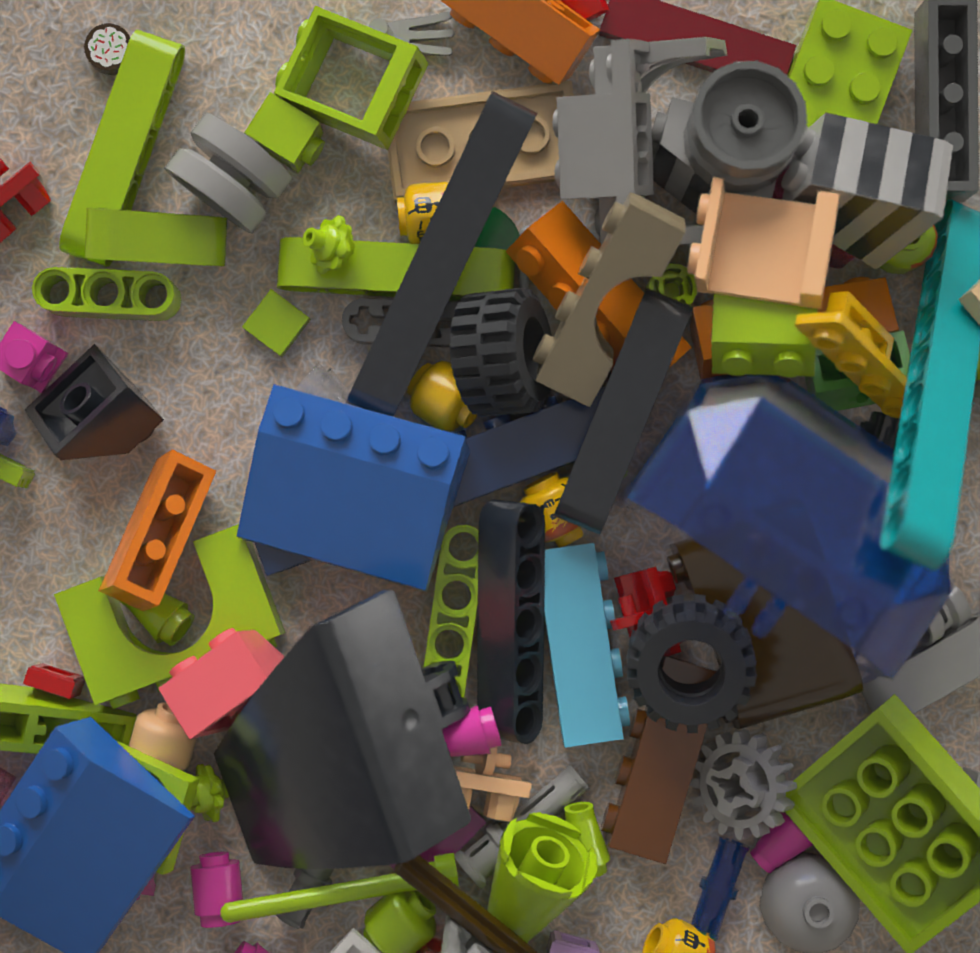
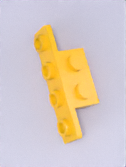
M849 291L830 293L826 313L798 314L795 327L810 340L811 344L824 353L838 370L849 377L862 393L866 394L881 408L884 414L900 418L907 377L890 361L894 337Z

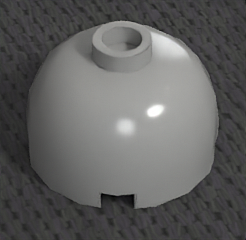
M802 852L779 868H776L771 874L768 873L765 878L766 882L762 887L759 907L765 925L780 943L800 953H824L837 949L851 936L859 921L860 899L822 855Z

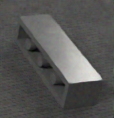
M924 0L914 13L915 133L945 140L953 145L945 203L949 199L964 203L979 191L977 0Z

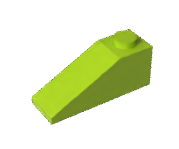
M0 683L1 751L38 754L55 727L92 717L116 741L129 746L137 717L135 713L116 708L112 710V707L100 704L94 705L92 702L77 698L68 699L33 687Z

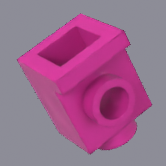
M14 321L0 342V371L19 383L43 393L69 353L28 327Z

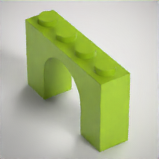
M239 524L193 541L211 589L213 612L209 626L203 636L194 645L181 652H162L142 643L129 628L119 600L99 592L105 576L54 594L94 705L109 701L113 710L139 700L140 696L137 689L153 683L156 684L157 690L160 692L158 688L172 678L169 671L174 666L192 656H195L197 660L211 650L208 643L217 635L230 628H234L236 632L256 630L274 647H278L274 637L286 632L252 542L237 537Z

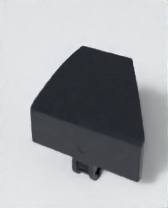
M382 590L311 626L253 694L215 750L214 757L254 863L297 869H343L394 865L415 858L471 822V815L442 729L463 718L471 710L467 698L461 697L455 677L458 675L456 664L454 661H442L424 668L420 667L396 593L393 590Z

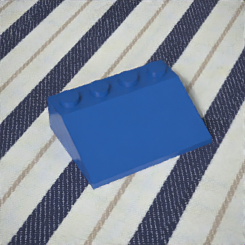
M273 384L257 433L237 537L427 592L470 454L466 437Z
M92 717L55 727L0 809V918L63 953H99L195 817Z

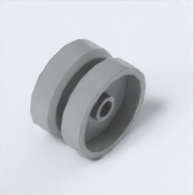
M204 113L190 133L196 146L209 156L210 160H207L191 149H178L164 169L201 201L222 216L227 217L236 226L253 234L267 213L262 202L248 191L247 188L250 187L266 198L279 199L293 178L282 165L250 137L210 113Z

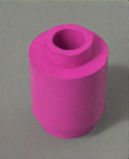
M226 851L200 855V863L192 865L190 872L194 914L200 916L201 927H224L240 922H225L220 915V910L224 904L243 900L240 861L229 859V852Z

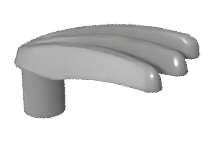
M448 11L389 23L382 18H376L369 25L370 28L408 43L452 38L455 35L452 29L410 31L450 20L452 16ZM411 43L418 46L423 55L450 56L453 54L451 47Z

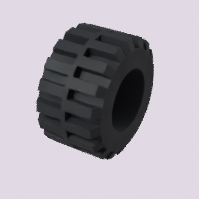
M523 287L464 295L461 301L457 303L451 324L450 359L453 376L461 399L473 415L477 414L478 417L538 412L545 406L551 388L536 381L538 363L533 361V357L545 334L552 336L540 300L529 288Z
M682 594L673 596L672 604L665 605L663 600L653 605V613L651 615L644 613L638 620L637 630L632 631L629 639L627 680L629 689H634L633 699L639 708L644 705L647 707V717L655 723L660 717L664 718L665 728L676 731L678 724L687 725V733H698V725L706 723L709 731L720 728L719 718L725 716L729 722L738 715L737 706L739 704L746 706L751 698L750 686L755 687L756 662L751 637L747 628H743L742 620L735 611L729 614L726 611V605L715 599L712 605L706 603L705 595L694 594V601H684V595ZM699 641L708 644L718 652L721 657V665L717 672L708 680L698 684H683L671 679L663 671L660 665L661 658L670 647L677 643Z

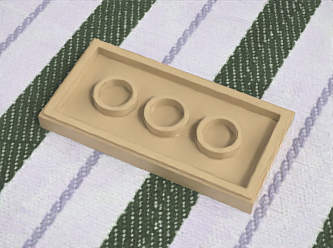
M572 80L565 81L560 85L552 83L495 90L494 92L537 112V116L502 188L555 182V165L559 160L558 138L553 130V114L557 109V97L574 96ZM492 91L412 101L387 150L395 203H397L398 197H404L405 190L409 185L449 182Z

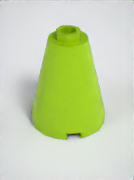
M540 812L529 813L527 819L517 821V818L513 819L503 832L500 839L487 909L488 912L526 943L589 889L598 870L596 853L592 846L588 851L579 840L582 833L574 825L563 819Z

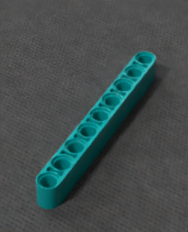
M949 199L945 203L943 218L934 224L938 234L937 247L932 257L925 263L880 539V546L883 550L933 571L944 563L951 550L955 536L980 349V325L959 300L980 279V212L953 199Z

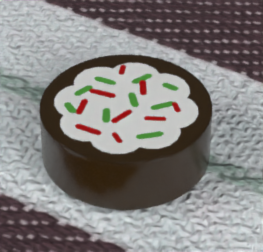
M112 23L98 25L88 33L85 39V55L97 71L106 75H116L131 37L119 25Z

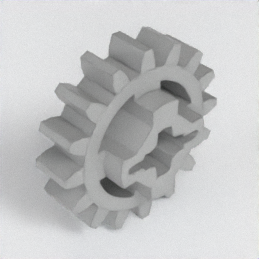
M743 729L734 732L733 736L730 732L715 736L716 743H707L701 747L706 758L697 759L695 769L700 772V777L692 779L690 786L700 788L701 795L693 800L694 806L705 804L708 811L705 813L703 821L705 823L714 820L720 821L718 833L721 835L733 832L734 830L736 839L743 840L751 837L752 834L757 838L770 833L769 827L775 828L785 822L780 812L788 811L794 807V803L785 797L786 792L797 789V783L785 778V773L793 768L792 763L780 764L777 758L780 756L783 748L778 745L767 749L765 747L767 735L763 733L750 738L749 731ZM740 752V756L734 758L733 762L726 763L723 761L730 753ZM758 806L763 808L756 816H745L746 811Z

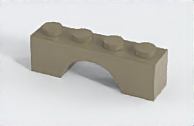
M632 192L629 193L623 205L615 201L602 226V230L608 232L599 250L594 247L589 249L578 272L579 275L585 278L576 294L569 290L567 291L555 315V318L561 321L553 337L548 334L543 336L533 357V361L538 363L537 382L588 407L591 406L613 366L614 349L603 337L596 320V312L602 299L613 287L625 280L641 276L661 277L686 233L684 218Z

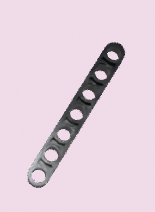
M494 91L491 92L353 384L346 403L394 417L537 116V112Z

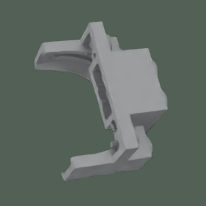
M709 37L653 42L633 39L612 40L611 45L593 47L594 59L590 63L589 77L591 85L595 88V94L557 97V109L553 114V130L558 138L559 160L555 165V181L558 188H560V199L599 197V208L595 213V229L600 236L601 245L608 232L602 230V226L615 201L623 205L630 192L648 201L650 200L645 195H654L651 94L646 93L647 90L661 75L676 66L688 62L727 56L725 40ZM685 223L686 233L680 244H701L704 225Z

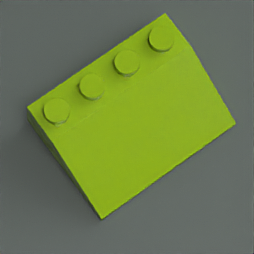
M893 694L793 780V782L797 783V789L786 792L785 797L794 803V807L785 811V813L906 953H914L980 902V788L898 696Z

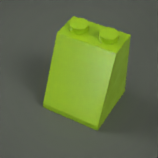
M714 294L711 340L712 373L734 376L746 374L780 375L783 377L815 376L816 347L795 327V322L798 314L817 313V309Z

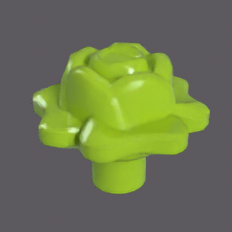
M337 215L332 220L324 219L320 224L319 230L310 227L303 235L304 246L313 249L310 261L312 264L317 265V271L321 274H325L330 269L339 270L341 266L348 262V258L354 254L355 244L351 233L352 227L345 224L343 216Z
M198 764L195 777L199 778V783L191 810L195 813H201L205 821L218 822L226 798H229L223 779H220L214 773L210 764Z

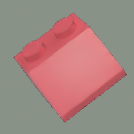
M230 628L220 633L208 643L211 648L208 653L198 660L195 656L189 657L174 666L169 671L172 678L158 688L189 739L227 731L253 694L284 658V655L256 630L236 632L234 628Z

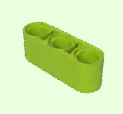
M87 208L85 258L225 266L227 217Z
M51 267L39 272L32 284V294L37 304L54 315L61 317L164 321L176 315L182 302L181 293L177 286L162 273L154 271ZM67 281L69 284L68 297L61 303L52 304L50 300L52 287L58 282ZM106 284H116L118 287L117 299L108 306H100L98 303L100 289ZM154 286H165L167 298L163 305L158 308H148L145 300L147 292Z

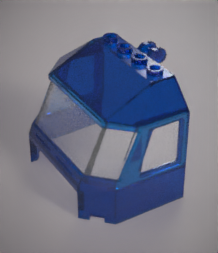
M726 374L701 379L694 385L613 503L621 509L625 507L632 511L641 508L646 509L678 528L745 575V578L730 598L723 612L732 619L746 609L758 585L773 594L774 596L765 609L760 612L754 621L752 633L761 639L770 632L782 615L786 605H789L851 647L859 670L887 679H894L953 592L950 581V552L944 563L933 571L887 552L880 546L895 451L788 377L780 375L746 374L734 376Z

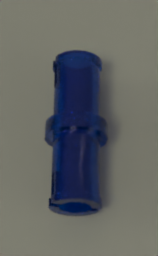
M719 836V843L707 877H701L698 886L702 889L691 921V925L705 936L706 932L709 933V937L714 941H718V934L730 900L734 901L737 898L739 890L735 888L745 856L750 849L746 844L734 839L729 841V838Z

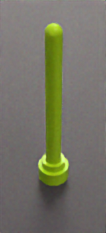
M454 853L434 856L435 861L428 863L459 887ZM393 873L228 902L222 906L220 915L225 922L231 923L416 889L399 875Z

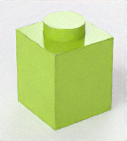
M269 92L244 132L245 135L265 149L271 157L297 173L300 172L305 163L309 166L313 165L325 145V141L321 139L324 132L320 122Z

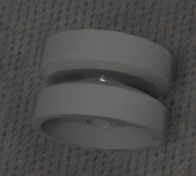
M759 61L733 62L715 70L700 86L684 130L685 154L694 172L710 186H712L713 177L723 178L725 191L729 193H753L773 184L787 169L801 143L807 126L806 102L796 83L779 68Z

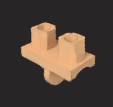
M497 747L490 749L491 754L461 756V762L475 764V769L454 765L468 809L473 789L487 791L483 815L495 820L512 821L519 804V798H529L532 783L522 781L520 776L494 772L495 767L509 769L512 761L511 755L497 753Z

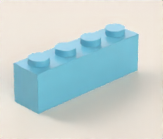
M594 543L545 550L544 619L562 742L565 748L623 739L622 727L630 726L626 696L617 697L615 678L623 677L619 648L610 649L607 631L612 629L610 621L615 619L611 599L603 600L600 581L608 580L606 556L604 551L596 552Z

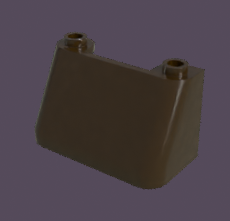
M791 503L778 506L670 544L673 555L667 556V563L675 583L684 582L687 589L692 590L693 594L705 595L706 603L713 605L715 599L724 603L729 614L735 611L741 618L743 628H747L751 637L756 662L755 687L750 686L751 698L747 705L739 704L737 706L738 715L730 721L733 723L734 728L743 729L863 692L860 670L808 525L796 504ZM713 648L718 665L720 667L721 657L718 654V652ZM725 716L722 717L726 724L730 723Z

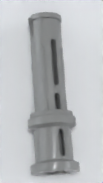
M569 764L554 780L524 803L515 812L513 819L517 818V821L527 819L529 813L537 812L558 816L564 811L565 806L578 799L590 788ZM503 821L501 824L498 822L489 824L486 827L487 833L465 852L459 850L454 854L457 862L480 889L487 885L486 879L495 871L500 839L510 823L508 821Z

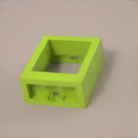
M315 6L309 19L304 20L298 29L296 36L297 45L289 61L284 63L277 73L274 94L320 123L388 150L429 63L418 46ZM334 39L390 61L362 120L306 97Z

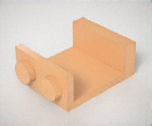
M713 177L710 194H701L698 206L697 224L704 225L701 244L692 243L688 261V274L695 275L697 291L821 309L838 213L839 194L818 191L816 204L727 193L725 192L724 179Z

